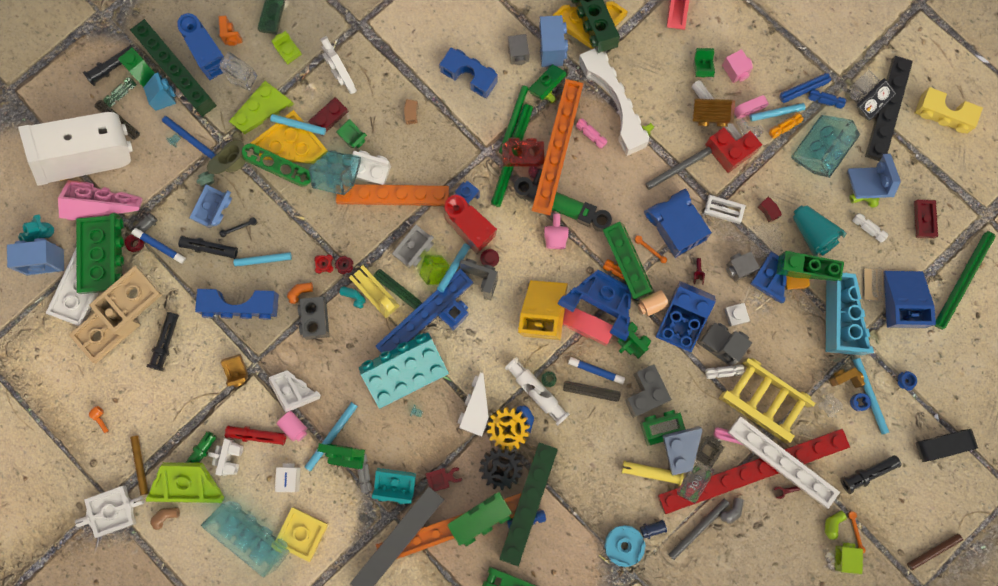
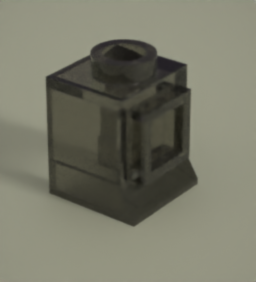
M713 435L710 437L704 436L698 446L695 459L707 467H713L725 448L721 445L722 441ZM706 444L713 448L710 456L702 452Z

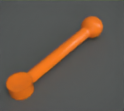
M641 236L635 237V242L637 244L643 245L646 249H648L651 253L658 257L661 263L667 262V258L665 256H661L649 245H647L642 240Z
M850 511L847 515L852 521L858 548L863 549L864 554L866 549L862 546L855 520L857 514Z

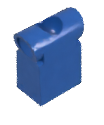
M190 13L181 15L177 21V27L198 66L207 78L212 80L231 69L232 67L200 20Z
M687 189L672 195L669 201L657 203L644 211L646 218L657 227L659 234L674 258L707 241L712 233L695 206L691 204Z

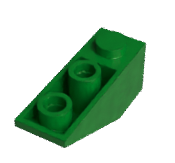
M785 251L779 255L776 274L794 278L842 281L844 262Z

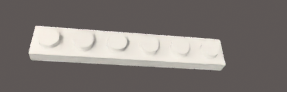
M741 416L738 417L727 432L825 508L829 509L840 492Z

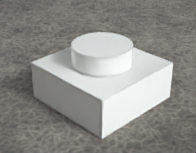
M745 303L724 309L730 327L750 321Z

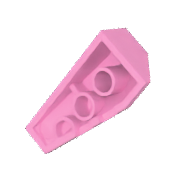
M73 180L66 182L58 197L59 218L67 220L110 215V213L120 214L138 211L142 204L141 197L124 192L112 193L110 188L103 187L98 189L92 183Z

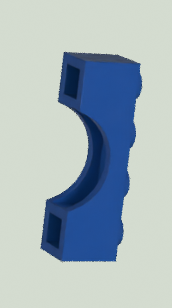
M197 289L195 312L201 314L203 318H214V315H221V318L232 319L233 316H240L241 319H252V316H259V319L270 320L271 317H277L279 294L275 291L255 290L251 298L245 303L231 305L225 301L223 294L217 289Z

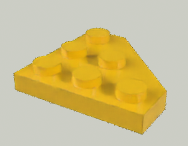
M613 1L606 2L605 5L616 27L627 16L628 11ZM562 5L552 16L562 15L563 22H566L567 33L590 49H594L595 47H592L590 44L588 32L584 31L583 20L577 15V7Z
M294 110L285 116L286 118L303 122ZM279 123L274 124L251 142V144H255L288 161L315 164L329 153L313 132ZM271 157L263 158V160H273Z

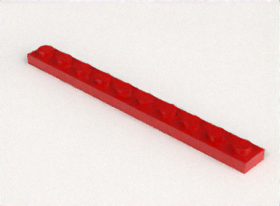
M839 429L784 450L802 464H806L851 447L843 429ZM761 458L711 475L704 485L705 478H703L701 482H698L699 486L694 487L696 491L691 488L688 489L692 485L689 483L686 488V496L688 498L694 496L702 487L695 501L680 494L684 486L658 495L664 514H668L779 474V472Z

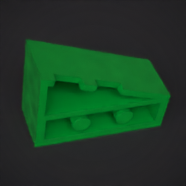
M498 491L447 524L459 546L464 544L467 547L476 541L475 537L480 533L484 536L493 530L492 526L499 522L501 525L509 520V515L512 514V511Z

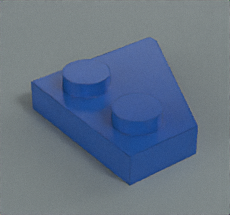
M770 252L750 285L782 304L785 302L784 290L787 278L784 275L776 274L779 256Z

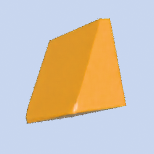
M786 276L787 290L806 289L810 286L809 279Z

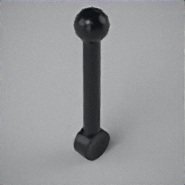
M250 218L246 223L226 231L221 230L219 235L225 237L227 234L246 226H255L257 220Z

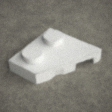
M287 370L269 377V383L285 413L320 399L321 395L318 391H312L305 382L295 378Z

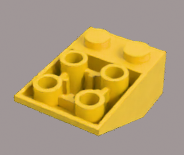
M530 280L520 314L519 334L523 337L561 340L565 308L558 305V302L562 296L567 295L568 283Z

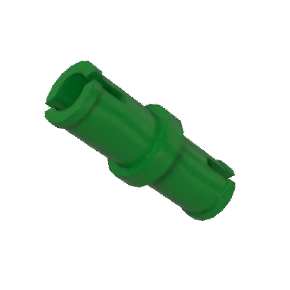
M206 431L198 445L193 447L194 451L185 463H200L203 457L208 455V450L217 439V436H213V433Z

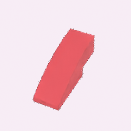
M669 0L667 28L685 30L689 0Z
M565 308L563 326L607 346L613 335L609 333L613 325L575 308L574 312H571Z

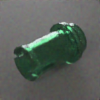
M550 371L544 373L541 378L542 384L546 387L554 386L557 381L555 373ZM550 376L553 380L548 382L546 377Z

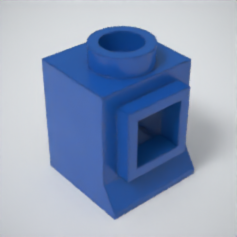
M466 181L457 188L455 195L462 196L469 204L474 197L476 199L480 198V190Z
M454 299L438 316L454 331L469 315L468 307L461 300L457 302ZM454 307L461 312L455 319L449 314Z

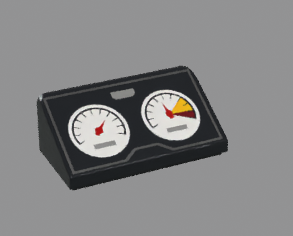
M885 78L857 104L859 114L869 121L896 95L894 89Z

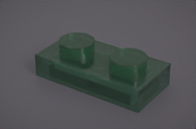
M265 0L257 28L259 32L277 35L285 5L284 0Z

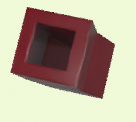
M769 196L757 207L764 213L768 223L782 216L778 205Z

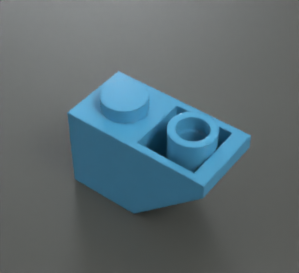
M155 73L144 86V91L149 105L157 111L176 104L174 97L177 95L174 87L169 85L167 79L162 78L159 73Z

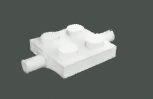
M322 37L320 41L323 44L322 49L324 53L322 56L331 67V72L340 85L344 84L349 93L354 94L357 90L338 54L334 51V47L331 45L328 37Z
M120 486L84 500L87 508L86 516L75 520V523H78L76 527L79 528L89 524L93 530L94 538H99L135 525L136 520L133 507L144 504L145 501H140L144 498L140 496L131 500L126 486Z

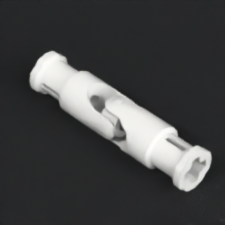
M515 357L505 369L512 373L516 378L515 381L546 414L548 413L556 421L558 426L570 414L561 408L558 404L559 401Z

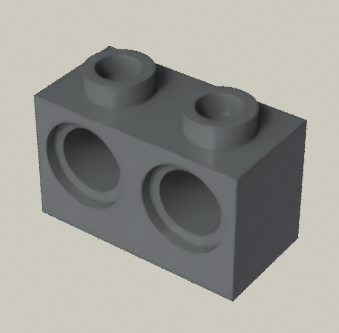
M323 296L300 299V305H298V315L301 316L302 324H299L300 335H303V338L306 340L330 337L327 300ZM311 305H316L314 313H308V308ZM317 323L318 329L315 332H310V326Z

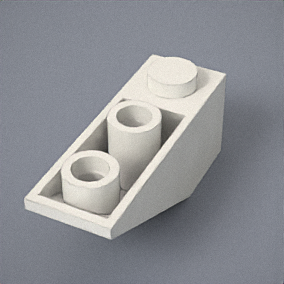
M480 372V375L475 376L473 380L472 395L468 394L465 405H467L465 413L461 412L458 424H461L460 429L482 437L489 420L484 375Z

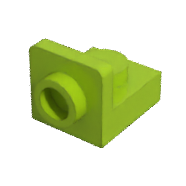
M286 31L277 34L271 40L274 48L287 65L302 55Z

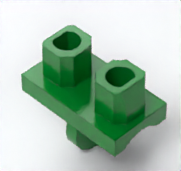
M630 322L628 325L629 336L626 341L618 338L617 342L622 346L619 352L622 353L626 350L630 356L634 354L639 359L649 349L648 346L651 340L645 335L639 339L634 334L638 330L637 326Z

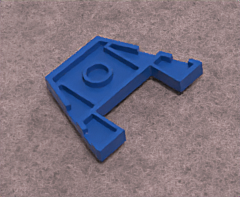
M597 270L582 281L579 286L570 290L566 296L560 298L558 305L571 312H574L580 299H583L614 316L617 319L609 333L624 341L628 338L631 292L626 284Z

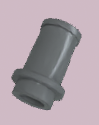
M149 212L144 214V218L132 229L137 228L145 233L152 225L155 226L158 220Z

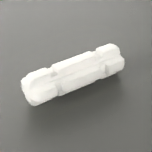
M858 213L852 221L856 225L860 224V228L872 237L876 236L875 239L879 242L885 241L888 237L887 232L881 231L880 227L871 220H866L863 214Z
M742 364L735 365L734 367L723 366L716 369L707 368L705 370L707 379L731 377L734 375L740 376L745 372Z

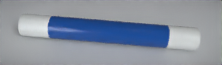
M135 228L132 231V235L179 263L183 264L186 260V257L141 230Z
M570 357L568 362L569 365L623 385L625 377Z

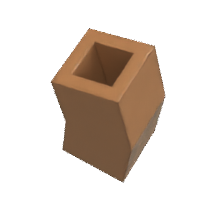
M406 99L404 107L406 125L418 123V101Z

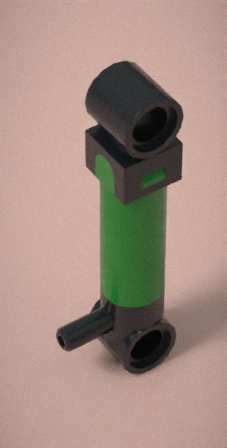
M541 168L538 169L533 182L527 177H520L516 180L514 189L517 197L534 202L542 172ZM526 184L529 189L526 192H521L519 186ZM556 192L552 207L553 211L575 219L578 223L587 227L592 223L594 229L600 232L611 225L612 217L608 211L599 210L596 212L597 206L587 202L582 203ZM604 217L607 223L600 225L597 223V218Z

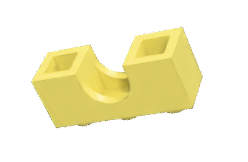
M929 87L921 94L915 114L920 115L924 119L938 122L939 125L956 129L959 133L968 134L976 128L983 107L964 101L953 111L945 104L947 93Z

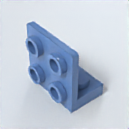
M883 154L877 167L849 168L847 171L855 198L894 197L901 183L891 154Z

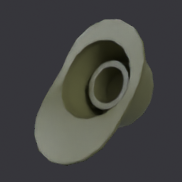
M233 140L227 143L209 161L207 171L211 174H220L225 171L234 172L240 170L246 163L241 155L244 143L241 140Z

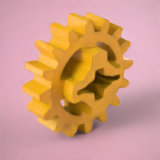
M505 407L504 412L499 409L497 410V415H491L494 421L487 423V425L491 426L487 433H492L489 440H496L495 447L501 444L502 450L508 446L509 451H512L513 445L518 449L521 447L520 442L523 444L526 442L524 436L528 437L530 435L526 431V429L530 428V425L525 424L528 418L521 417L522 411L517 414L516 408L509 411L508 407ZM504 416H511V417H513V418L510 419V420H506L505 418H502V417H504ZM518 422L520 423L521 431L518 430ZM508 425L512 427L510 432L505 431ZM496 426L499 428V435L497 434ZM512 438L515 441H505V439Z

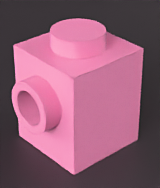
M742 49L726 57L722 64L733 83L738 80L740 82L746 80L753 69L751 59L746 57Z

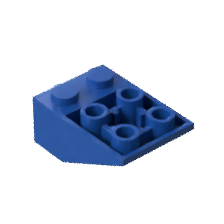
M884 271L887 328H928L936 325L935 305L923 271Z
M679 281L660 324L656 338L692 352L716 302L715 295Z

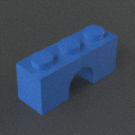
M451 47L439 64L440 72L454 81L463 73L472 74L474 78L470 82L471 91L487 99L498 82V74L494 69L486 68L477 59L467 57L459 49L455 50Z

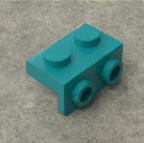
M377 468L372 498L382 502L394 501L399 504H411L415 492L416 473Z

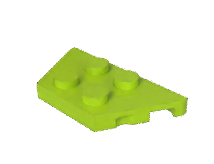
M163 462L146 497V502L222 503L224 500V495L203 463Z

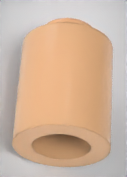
M662 290L639 299L640 304H638L640 313L642 315L645 314L647 317L669 307L668 300Z

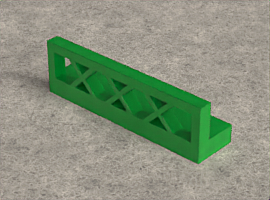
M617 222L603 229L633 299L654 293L625 225L622 222Z

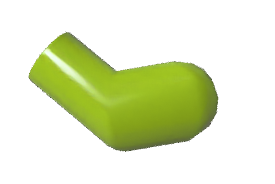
M842 510L828 517L825 521V534L831 540L838 538L839 523L847 519L846 514Z

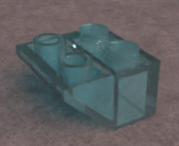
M328 151L309 168L312 188L345 195L355 184L361 164V157Z

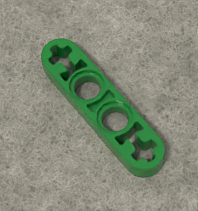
M246 144L242 148L241 155L246 162L295 185L306 187L312 180V174L309 170L255 144ZM253 149L255 155L248 157L246 150ZM259 152H260V153H262V155H261L260 160H259V162H258V161H256V160H257V156H259ZM271 157L274 162L273 165L266 166L263 163V158ZM288 165L291 168V172L283 174L280 170L281 166ZM295 169L298 170L296 172L297 175H295V177L292 178L291 176L293 175ZM305 174L308 180L301 182L299 176Z

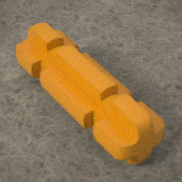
M796 113L779 123L778 126L771 128L769 134L775 139L780 134L792 129L795 125L802 123L804 119L800 113Z

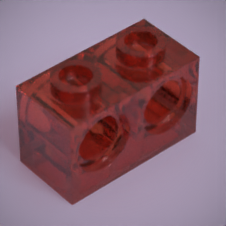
M516 137L509 138L508 141L502 144L503 166L539 167L543 165L545 161L544 141H537L536 138H528L526 141H520V138ZM512 148L517 151V156L513 154ZM530 149L534 151V156L530 154Z

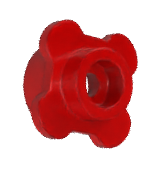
M330 254L326 256L317 255L314 258L315 272L318 274L333 272V257Z

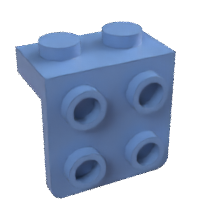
M206 184L189 219L208 228L219 225L224 216L221 214L222 210L227 208L232 200V197H230L231 192L227 190L223 193Z

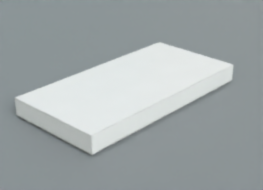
M76 249L46 314L80 326L87 320L92 309L89 304L97 298L99 293H77Z

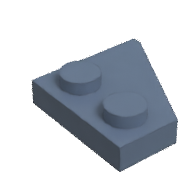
M700 426L662 435L670 472L673 476L693 470L702 435V428Z

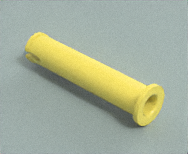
M627 461L623 462V466L631 468H622L623 474L675 483L680 487L682 485L684 473L673 476L670 470Z

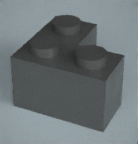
M713 323L698 344L729 366L740 362L753 342L748 340L749 337L741 331H735L731 334L723 324Z
M655 364L633 374L642 392L625 399V402L634 418L672 400Z

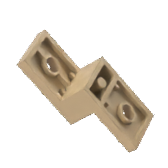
M134 266L89 304L95 313L71 332L69 336L91 362L96 364L141 325L135 318L161 297L162 294L137 266ZM136 288L138 290L137 296L130 298L129 292ZM100 331L101 339L94 341V334Z

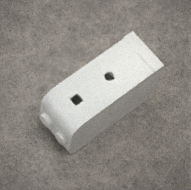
M104 112L18 127L27 161L37 186L121 168L131 162L129 152H133L130 140L126 141L125 135H128L126 126L121 124L119 115L114 112Z

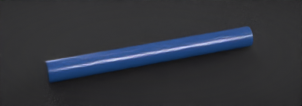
M164 116L162 118L164 124L207 157L212 159L216 155L169 117Z

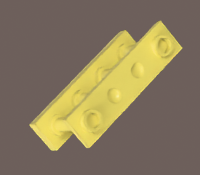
M753 358L743 360L741 364L747 367L734 389L722 392L719 399L782 442L791 443L795 436L790 433V427L804 406L807 408L813 407L816 403L811 400V396L807 393L798 392L761 367L759 361ZM755 372L764 379L751 400L745 403L739 399L741 397L740 393ZM773 384L780 389V392L767 412L762 414L756 410V405L769 385ZM788 394L797 400V403L784 423L778 425L773 421V416Z

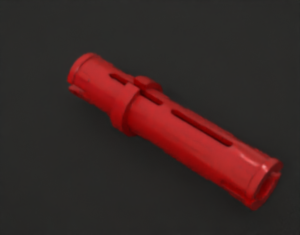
M227 425L225 429V438L241 439L242 442L256 441L282 446L286 443L287 435L285 433L250 429L249 426L242 428Z

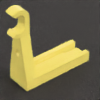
M362 265L360 268L368 277L358 270L354 276L361 283L359 284L352 275L349 279L378 311L387 318L400 305Z

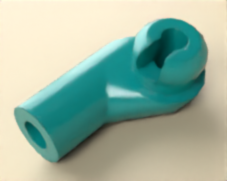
M344 286L340 288V295L354 299L353 306L356 308H363L366 300L356 289Z

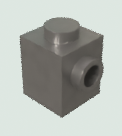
M752 252L744 255L738 253L730 257L731 261L726 265L727 273L734 281L751 275L760 269Z

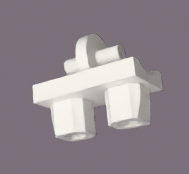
M224 439L223 446L216 445L215 453H208V456L213 457L211 465L217 466L215 475H237L239 464L231 463L230 461L232 455H242L244 446L230 439Z

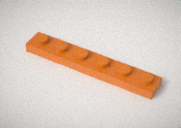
M337 184L336 203L445 206V201L449 197V186Z

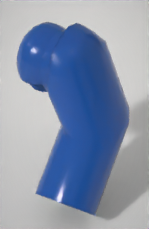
M518 406L516 413L518 414L522 411L521 417L528 418L525 424L530 425V428L526 429V431L531 433L534 416L527 406Z

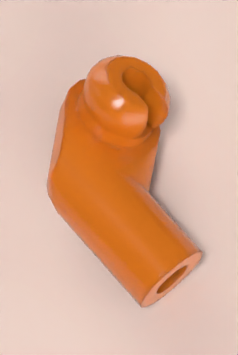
M312 282L296 284L287 293L289 303H298V296L301 293L313 292Z

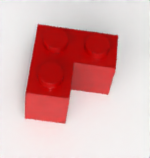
M723 127L709 137L705 146L711 148L712 155L729 173L757 153L762 143L752 131H749L736 141L726 128Z

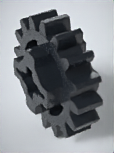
M499 446L498 451L491 448V454L486 452L484 454L485 459H481L480 464L483 466L480 467L479 472H484L481 478L488 479L487 486L491 483L494 484V490L497 486H500L501 491H503L506 485L511 489L512 482L517 484V478L522 476L520 470L523 469V465L518 464L521 461V457L515 458L516 451L509 453V447L505 451L502 450L501 446ZM492 460L493 466L488 469V464ZM500 465L501 468L505 467V470L503 471L502 469L497 468ZM514 468V474L510 477L509 471Z

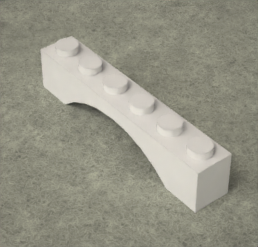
M594 48L580 54L578 63L585 77L603 87L617 106L621 122L618 141L625 155L628 156L646 148L649 142V135L646 130L642 129L640 117L634 113L631 100L626 98L624 87L621 82H618L615 69L610 67L606 52L597 53Z

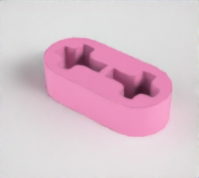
M762 95L737 106L734 114L737 119H741L764 109L769 103L766 97Z

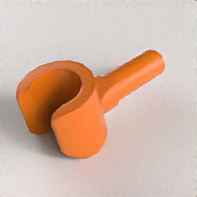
M95 406L89 412V416L99 424L105 434L109 430L100 418L104 411L99 406Z

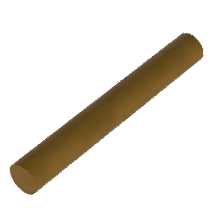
M137 435L130 437L141 496L148 494L139 437Z

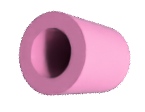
M292 411L286 413L277 422V425L292 442L295 440L299 442L307 435L306 430L308 428Z

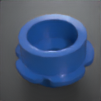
M909 371L902 372L897 377L898 385L902 389L912 390L917 385L916 375Z

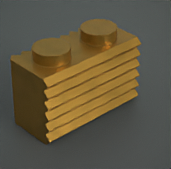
M694 100L693 122H697L698 126H709V123H717L716 127H728V124H733L734 100Z

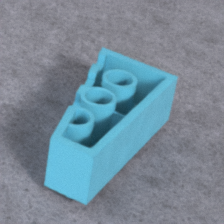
M843 273L842 281L826 280V352L851 355L874 353L873 346H870L869 329H866L864 317H866L865 312L861 308V294L856 274Z

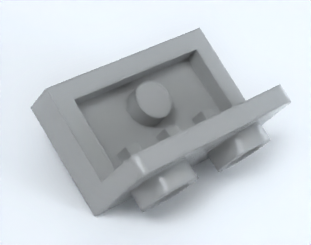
M415 224L392 255L408 268L412 265L416 267L422 259L420 257L424 250L428 252L434 245L432 242L434 237Z

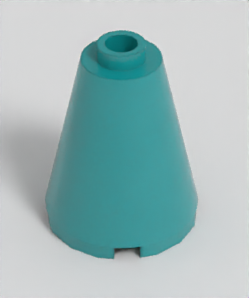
M801 205L793 212L795 214L793 219L813 256L818 257L819 253L822 256L840 243L838 239L841 236L844 238L847 234L842 228L808 205Z

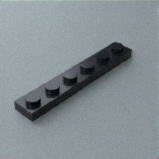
M896 55L892 58L886 80L894 89L896 95L876 115L865 155L867 158L880 161L883 154H888L912 67V60Z

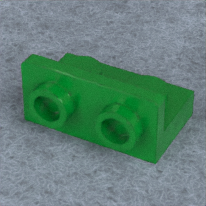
M319 443L318 452L325 453V457H328V464L354 469L363 468L365 449Z

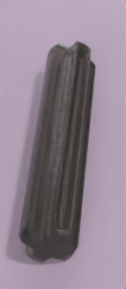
M98 100L95 103V108L101 113H116L102 100ZM119 115L121 124L126 126L128 136L132 140L137 139L140 132Z
M565 381L563 385V391L615 402H618L621 396L620 391L571 381Z

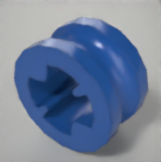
M859 393L851 397L850 405L856 411H865L870 407L871 400L867 394ZM862 398L864 405L858 406L859 402L856 400Z

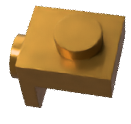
M241 354L221 360V365L227 377V387L243 385L249 374Z
M856 367L846 371L844 368L833 373V378L829 379L832 387L840 385L849 379L855 388L865 385L863 381L864 376Z

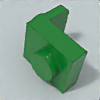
M714 48L696 49L693 61L695 77H714Z
M350 119L336 131L350 148H359L366 141L364 138L367 134L363 133Z

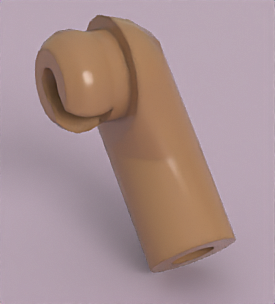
M160 509L151 518L150 524L152 528L159 530L167 518H178L180 509Z

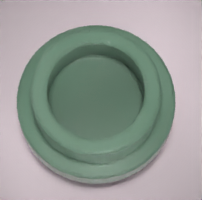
M208 171L198 175L199 179L196 182L201 187H204L206 184L210 185L215 182V175L209 174Z

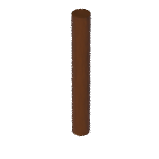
M957 533L907 563V566L913 571L963 541L962 536Z

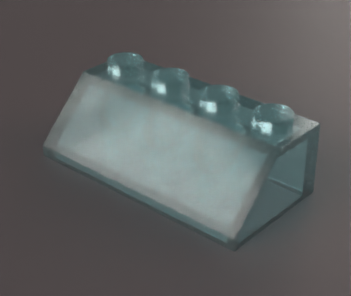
M228 501L223 503L201 524V527L263 578L277 570L290 553V550L287 549L288 544L282 539L276 540V537L272 535L273 532L268 527H262L258 524L257 519L253 515L242 511V507L237 502Z

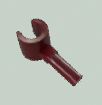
M697 258V269L693 276V284H696V279H700L703 285L705 273L701 269V258Z
M776 486L773 488V490L781 489L782 491L781 496L775 497L778 499L784 498L785 494L801 490L797 486L790 488Z

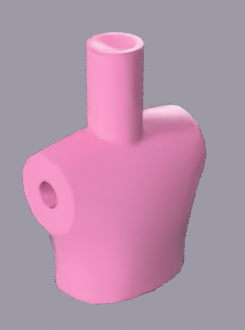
M553 214V226L544 227L546 248L566 249L569 228L560 226L561 214Z

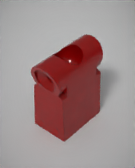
M452 195L445 201V220L470 248L478 254L496 237L497 228L473 206H470L462 196Z

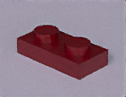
M334 97L308 122L309 124L326 128L327 132L349 111Z
M936 200L914 201L916 238H937Z

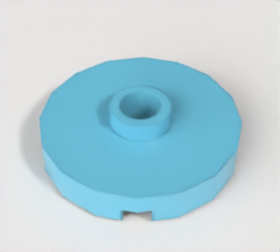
M617 526L605 538L604 547L606 555L618 566L629 567L637 564L645 553V542L642 535L631 526ZM623 542H627V549L621 548Z

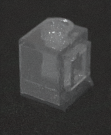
M868 70L851 85L847 92L852 99L858 102L880 80Z

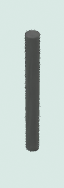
M707 147L660 174L645 183L646 187L650 190L712 153L711 148Z
M725 498L668 554L671 559L675 560L730 505Z

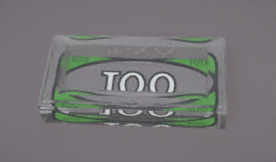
M695 461L693 470L689 471L677 490V495L696 503L714 474V469Z

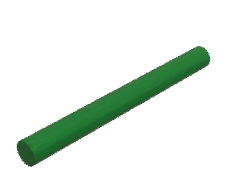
M522 85L499 150V153L502 155H506L529 89L527 86Z

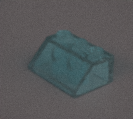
M821 115L791 158L813 174L830 178L854 145L860 133L853 120Z

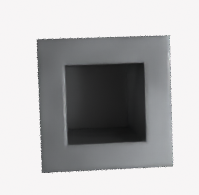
M526 34L508 36L511 64L523 65L529 62Z

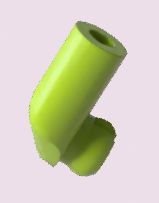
M854 194L849 196L851 203L867 201L868 206L871 208L879 205V198L857 199Z

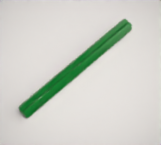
M524 104L491 200V205L495 207H500L533 111V106Z
M987 231L983 234L936 319V325L934 326L938 329L943 330L947 327L996 237L994 233Z

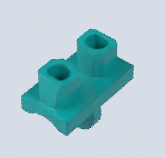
M40 214L34 215L31 222L23 224L24 232L19 233L18 239L20 241L34 242V239L49 238L54 234V227L46 222L41 223Z

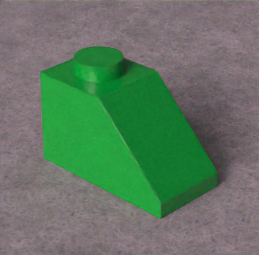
M133 48L118 58L143 88L155 74Z

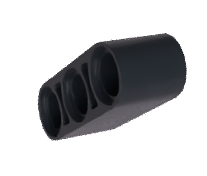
M972 428L916 442L922 462L978 449Z

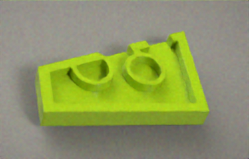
M264 81L229 122L245 135L263 124L272 114L278 115L279 111L286 107H291L294 103L268 82Z

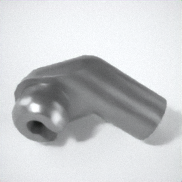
M734 497L732 509L728 512L722 511L720 519L727 524H731L739 519L742 515L744 499Z

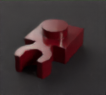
M455 467L449 473H446L445 468L425 473L428 486L434 491L449 488V481L461 482L462 478L455 479L453 477V473L460 469Z

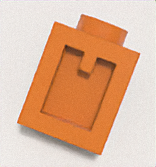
M219 16L220 38L223 43L230 46L242 43L239 32H234L233 23L229 22L226 16Z

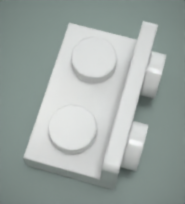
M362 150L359 152L353 151L352 155L354 158L348 176L375 185H385L391 168L388 159L377 155V157L371 156L368 152Z

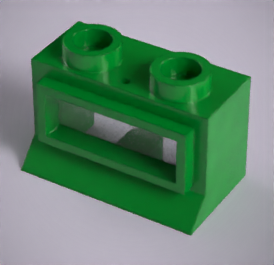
M675 410L664 412V417L656 418V415L644 418L645 422L640 424L646 445L651 446L664 442L662 435L686 430L681 412L675 413Z

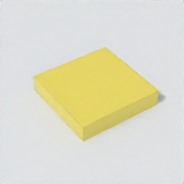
M292 507L274 545L311 562L329 524Z

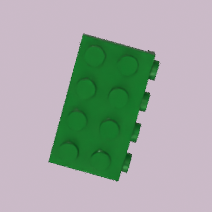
M110 213V216L76 219L78 294L104 292L123 276L122 266L124 265V257L122 255V247L124 246L121 229L124 227V222L116 213Z

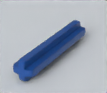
M824 73L782 92L779 98L782 103H786L810 92L812 89H817L830 83L831 77L829 73Z

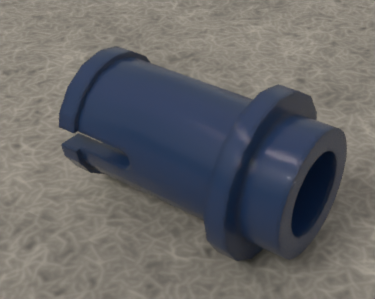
M661 520L648 525L644 523L640 527L642 537L649 540L652 536L667 533V527L665 522Z

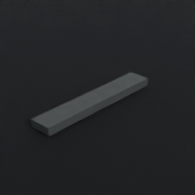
M428 487L350 582V585L375 586L445 499Z

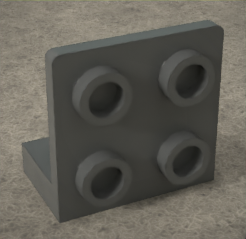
M466 259V261L460 260L459 264L463 272L483 278L481 292H483L485 299L492 300L498 282V271H495V268L490 265H484V267L477 265V262L471 259Z

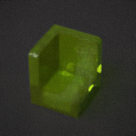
M425 255L419 275L427 285H439L450 265L442 255Z

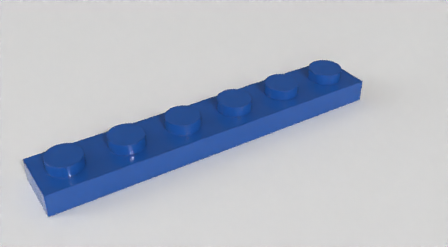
M459 269L453 275L444 292L436 290L375 347L383 353L397 348L403 342H409L414 339L454 299L456 300L474 284L473 281Z

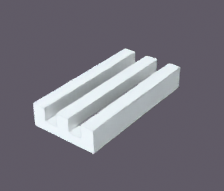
M709 195L703 214L740 224L746 205ZM711 202H716L729 207L740 209V212L731 210L726 207L711 204ZM710 208H711V209H714V210L721 211V212H725V213H728V214H731V215H727V214H724V213H720V212H717V211H713V210H710Z

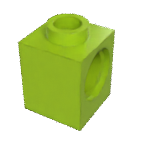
M843 542V546H835V570L843 573L863 574V549L856 548L854 543Z

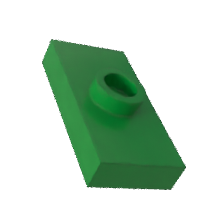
M552 64L528 89L529 93L543 100L566 77V72Z

